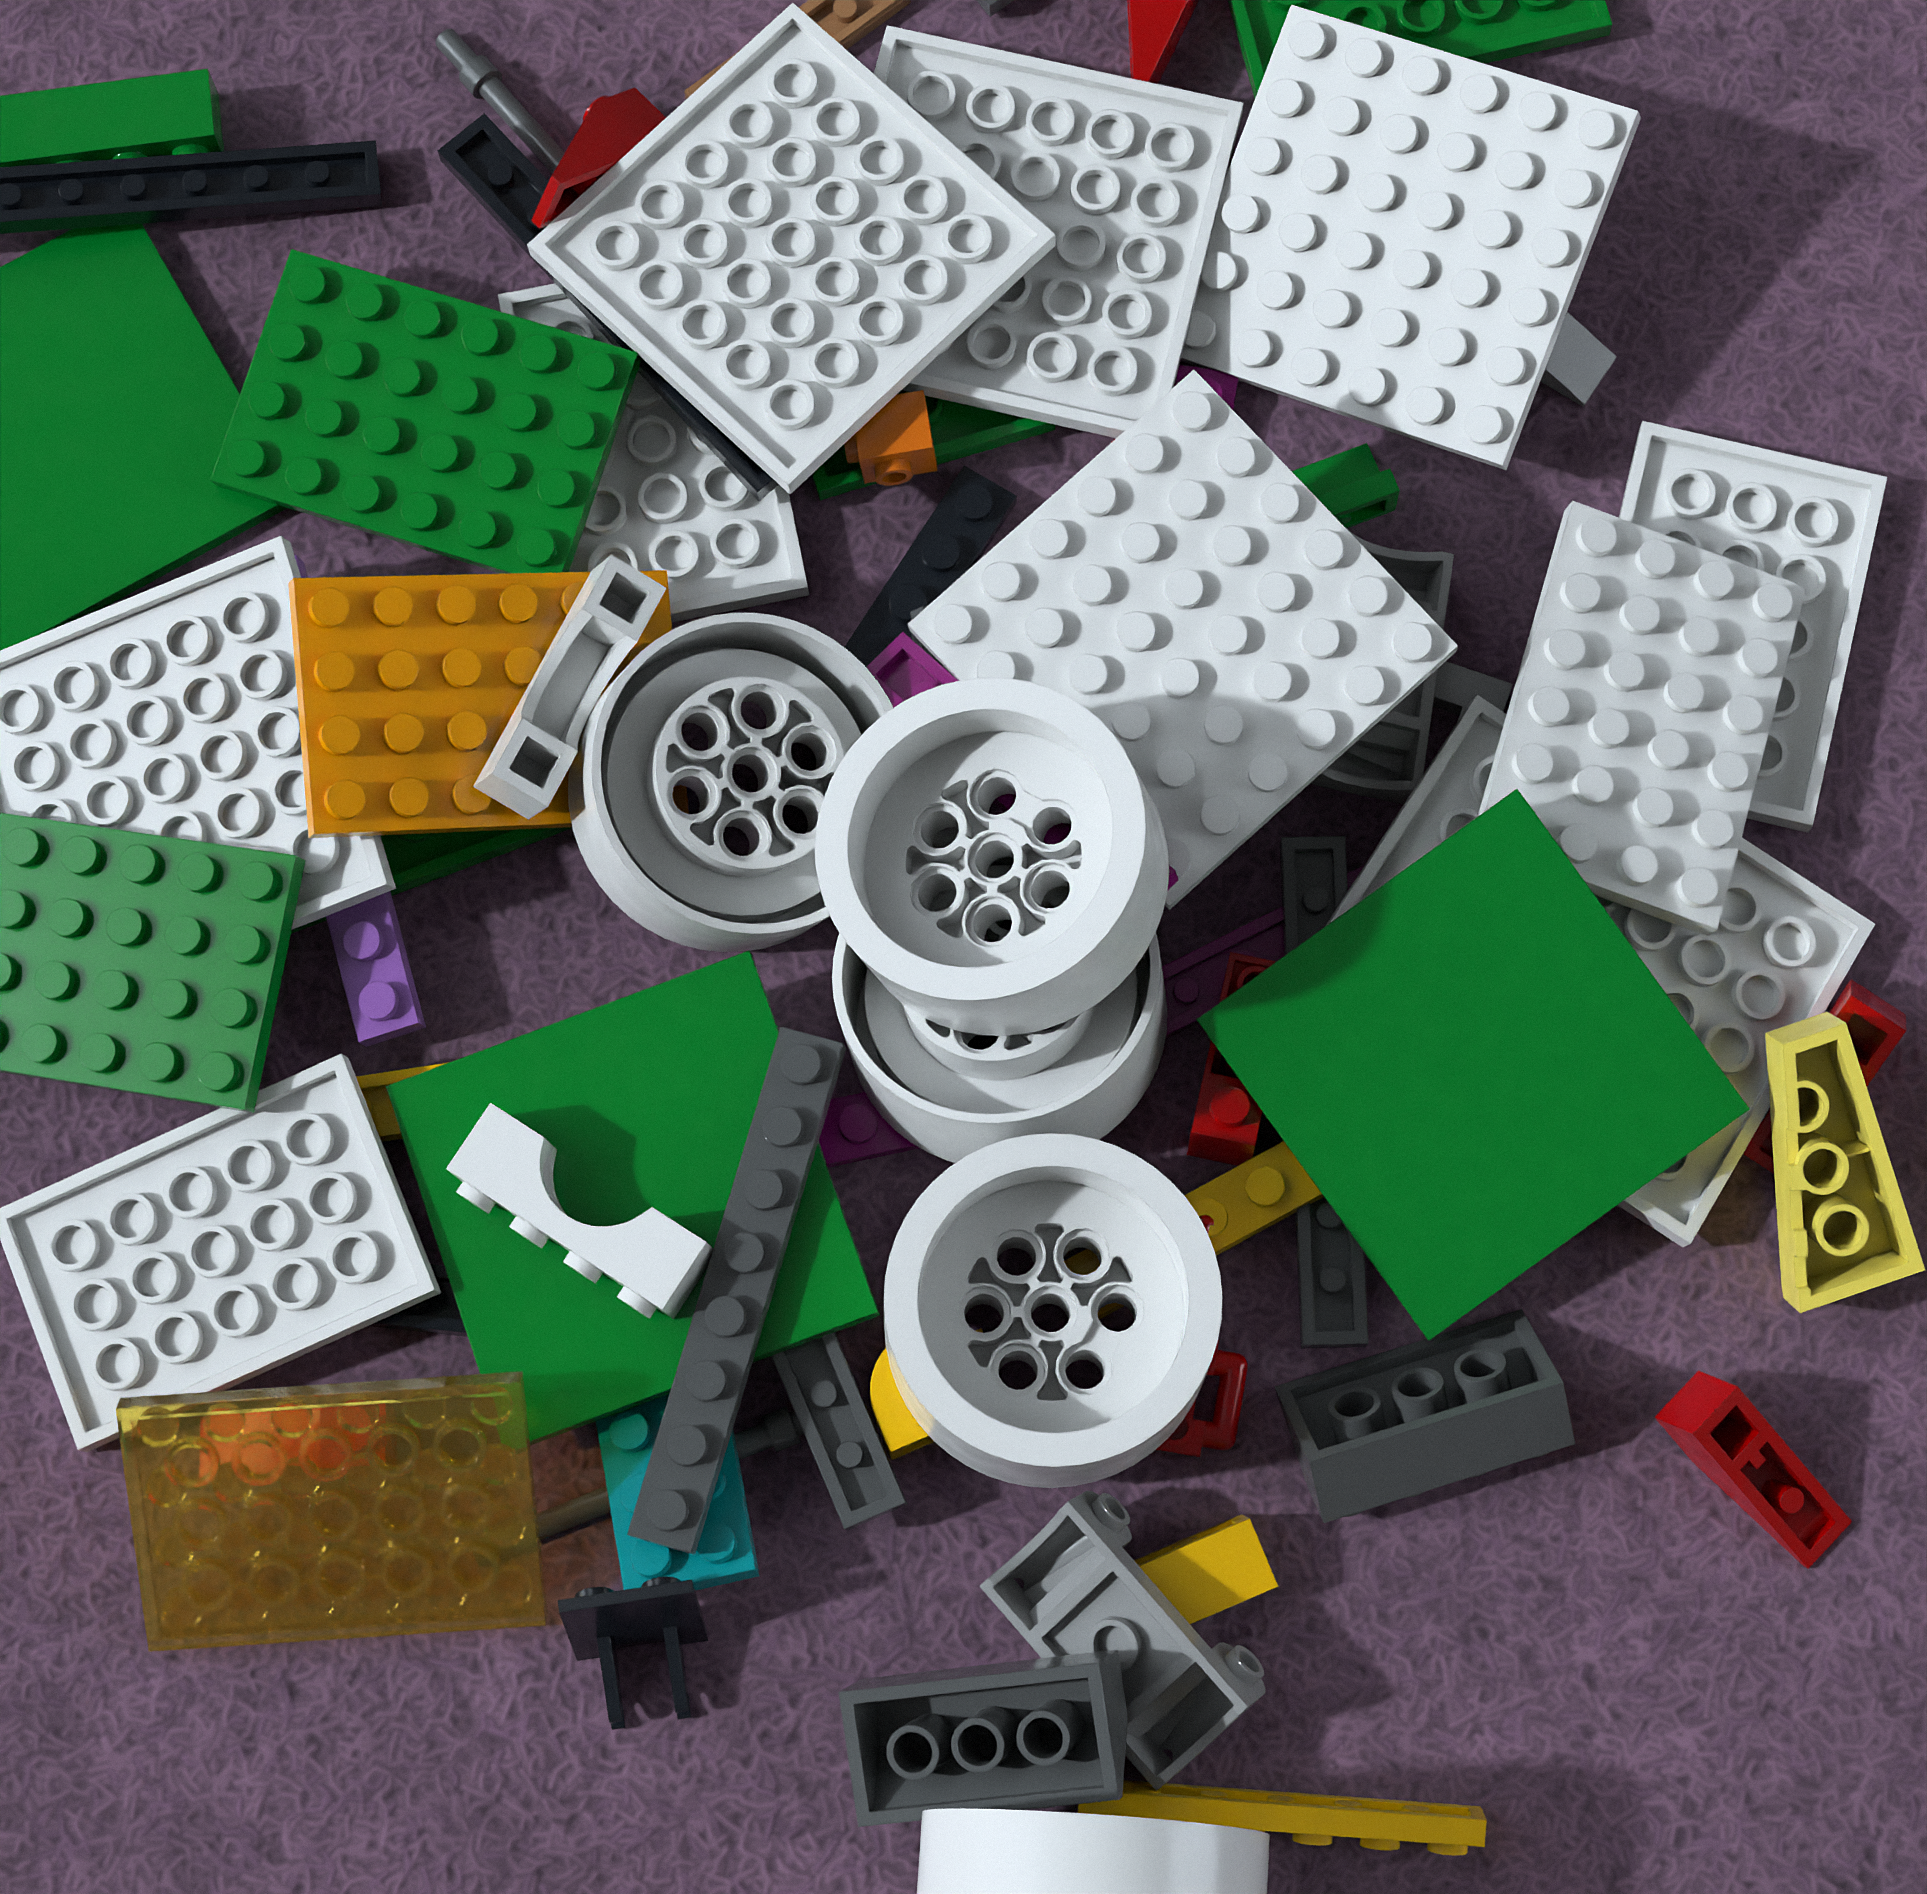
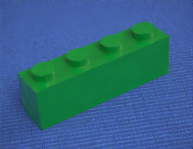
M208 69L0 96V167L224 151L219 94Z

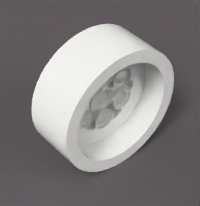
M726 613L694 620L669 631L642 650L600 695L584 725L577 744L578 753L569 767L568 803L570 818L579 850L588 869L609 898L630 918L655 934L684 946L716 952H745L777 945L801 935L830 916L821 894L815 864L816 829L823 798L835 771L852 745L873 723L893 709L889 698L865 665L850 651L818 630L791 619L761 613ZM742 702H752L763 709L767 719L765 729H755L744 722L741 716ZM694 723L702 727L708 737L707 750H694L684 742L681 734L682 724ZM792 743H802L811 748L816 757L815 770H804L795 764L791 756ZM734 764L746 765L755 772L758 778L756 792L743 791L735 784L732 778ZM682 785L695 791L700 803L698 814H687L677 808L672 796L674 786ZM784 805H794L804 812L808 821V828L805 834L795 833L784 824L782 817ZM725 827L739 828L747 835L750 845L747 856L736 855L726 847L723 841Z
M1009 678L966 679L934 687L903 701L873 723L849 749L829 783L817 821L815 864L818 883L824 904L841 936L886 989L901 1003L920 1016L957 1031L994 1036L1025 1034L1061 1024L1084 1013L1102 1001L1132 972L1146 952L1163 914L1169 879V857L1165 831L1159 813L1127 753L1106 725L1083 705L1060 692L1032 682ZM1005 794L1016 795L1015 802L1008 811L998 815L988 814L990 805L996 798ZM1060 823L1071 825L1069 835L1062 842L1057 844L1043 843L1045 834L1052 826ZM948 827L959 828L956 839L950 845L944 848L932 847L935 836L941 830ZM1006 856L1014 858L1012 868L1007 874L999 878L987 877L988 868L994 860ZM1058 886L1070 888L1069 895L1063 904L1056 908L1048 909L1041 906L1043 897L1049 890ZM956 890V898L951 906L940 912L930 911V904L939 892ZM1003 919L1012 920L1011 929L1006 937L996 942L984 941L985 933L991 924Z
M951 827L940 831L935 836L932 847L944 848L950 845L956 839L959 828ZM1006 856L994 860L988 868L987 877L999 878L1007 874L1012 868L1014 858ZM1058 886L1049 890L1044 895L1041 906L1048 909L1056 908L1063 904L1069 895L1070 888ZM956 890L939 892L930 904V911L940 912L951 906L956 898ZM1006 919L998 920L991 924L985 933L984 941L996 942L1006 937L1010 930L1000 928L1001 923ZM840 933L837 938L832 970L833 998L837 1016L859 1081L873 1106L895 1131L914 1145L937 1157L957 1163L967 1155L985 1146L1006 1139L1032 1134H1073L1099 1140L1122 1122L1138 1104L1158 1068L1167 1032V1002L1156 933L1132 972L1102 1001L1084 1013L1058 1024L1052 1029L1025 1034L997 1036V1041L991 1047L983 1050L967 1046L969 1041L978 1034L961 1032L941 1026L920 1016L901 1003L879 981L847 944Z
M1056 1133L1025 1135L985 1146L950 1166L926 1188L906 1215L894 1240L885 1275L884 1331L889 1365L897 1389L915 1420L934 1442L966 1466L989 1477L1028 1487L1058 1488L1092 1483L1113 1476L1135 1465L1166 1441L1183 1421L1200 1391L1218 1342L1222 1320L1223 1296L1216 1254L1201 1219L1187 1198L1166 1176L1133 1153L1094 1138ZM1081 1247L1089 1249L1098 1257L1100 1266L1096 1271L1088 1275L1073 1273L1067 1268L1063 1259L1068 1251ZM1020 1248L1032 1257L1034 1266L1026 1274L1020 1276L1010 1275L1000 1268L997 1261L999 1255L1005 1250ZM1043 1304H1054L1065 1311L1068 1323L1064 1328L1056 1332H1046L1034 1324L1031 1313ZM1106 1304H1122L1133 1314L1134 1323L1124 1331H1111L1102 1325L1098 1318V1312ZM975 1305H990L997 1309L1001 1315L1002 1322L998 1328L991 1332H976L965 1321V1315L968 1310ZM1020 1360L1028 1363L1033 1368L1036 1380L1025 1389L1015 1390L1007 1387L999 1377V1370L1010 1361ZM1089 1360L1100 1369L1102 1381L1096 1387L1080 1389L1072 1385L1065 1373L1066 1368L1074 1361Z
M1005 1809L922 1811L917 1894H1267L1270 1834L1223 1825L1101 1814Z

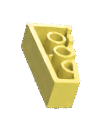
M1824 1012L1765 1033L1783 1298L1799 1313H1803L1924 1271L1925 1267L1846 1022L1829 1012Z

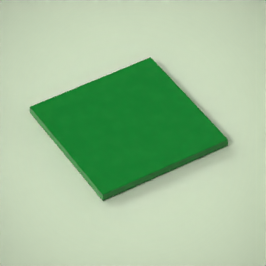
M142 224L71 229L0 267V651L103 609L287 509L284 506L216 486L210 481L240 393Z
M1518 789L1509 793L1196 1019L1428 1341L1750 1110Z
M750 950L386 1086L504 1449L509 1453L670 1394L707 1269L674 1319L658 1309L655 1310L649 1319L617 1298L623 1286L605 1274H602L595 1284L563 1263L569 1251L559 1244L548 1239L544 1247L540 1248L511 1229L509 1226L516 1216L497 1204L494 1205L488 1214L460 1196L456 1191L462 1184V1181L446 1168L486 1108L492 1103L543 1136L557 1149L553 1168V1183L559 1204L568 1217L591 1226H614L628 1222L653 1207L714 1248L779 1033L775 1016ZM819 1142L753 1363L880 1316Z

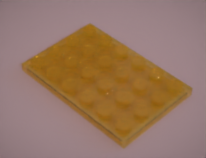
M522 1371L123 1397L119 1399L116 1407V1416L149 1652L546 1626L547 1603Z

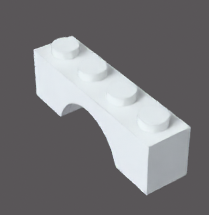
M612 554L590 572L473 786L474 788L528 820L549 806L578 753L577 744L593 707L620 663L638 642L666 587Z
M490 1103L446 1168L462 1181L456 1193L488 1214L494 1205L497 1204L516 1216L509 1227L540 1248L544 1247L548 1239L559 1244L569 1251L563 1263L596 1284L601 1275L605 1274L623 1286L617 1298L650 1319L655 1310L658 1309L674 1319L707 1270L713 1248L706 1241L653 1207L628 1222L614 1226H591L568 1217L559 1204L553 1183V1168L557 1149L543 1136Z

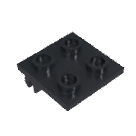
M657 1577L645 1581L640 1588L614 1591L607 1587H591L577 1592L574 1598L558 1600L559 1614L577 1661L600 1658L608 1719L612 1730L625 1728L616 1649L664 1641L675 1713H677L678 1720L691 1718L682 1645L708 1641L705 1621L692 1580L680 1581L675 1577Z

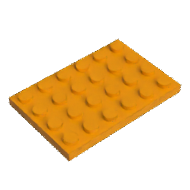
M667 570L640 571L666 587V590L638 642L620 663L602 693L642 650L672 630ZM590 572L293 578L288 583L309 838L572 827L568 803L569 769L549 806L529 820L473 786ZM682 785L674 786L672 796L675 805L682 812L689 814L687 787Z

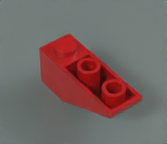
M1230 952L1219 1003L1276 961ZM1211 1041L1187 1155L1239 1166L1253 1157L1262 1110Z

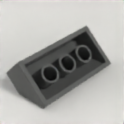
M1522 1309L1437 1335L1429 1341L1424 1339L1274 1386L1307 1488L1323 1523L1342 1517H1351L1364 1510L1402 1498L1418 1496L1425 1491L1466 1478L1478 1477L1488 1471L1529 1458L1541 1457L1551 1451L1575 1444L1564 1383Z
M1118 1650L864 1678L838 1692L858 1827L921 1821L922 1811L930 1809L1026 1810L1112 1801L1122 1798L1128 1715Z

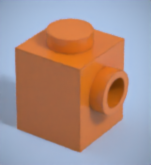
M924 390L897 394L844 444L848 464L860 463L864 483L877 482L880 485L892 486L909 481L913 475L938 471Z

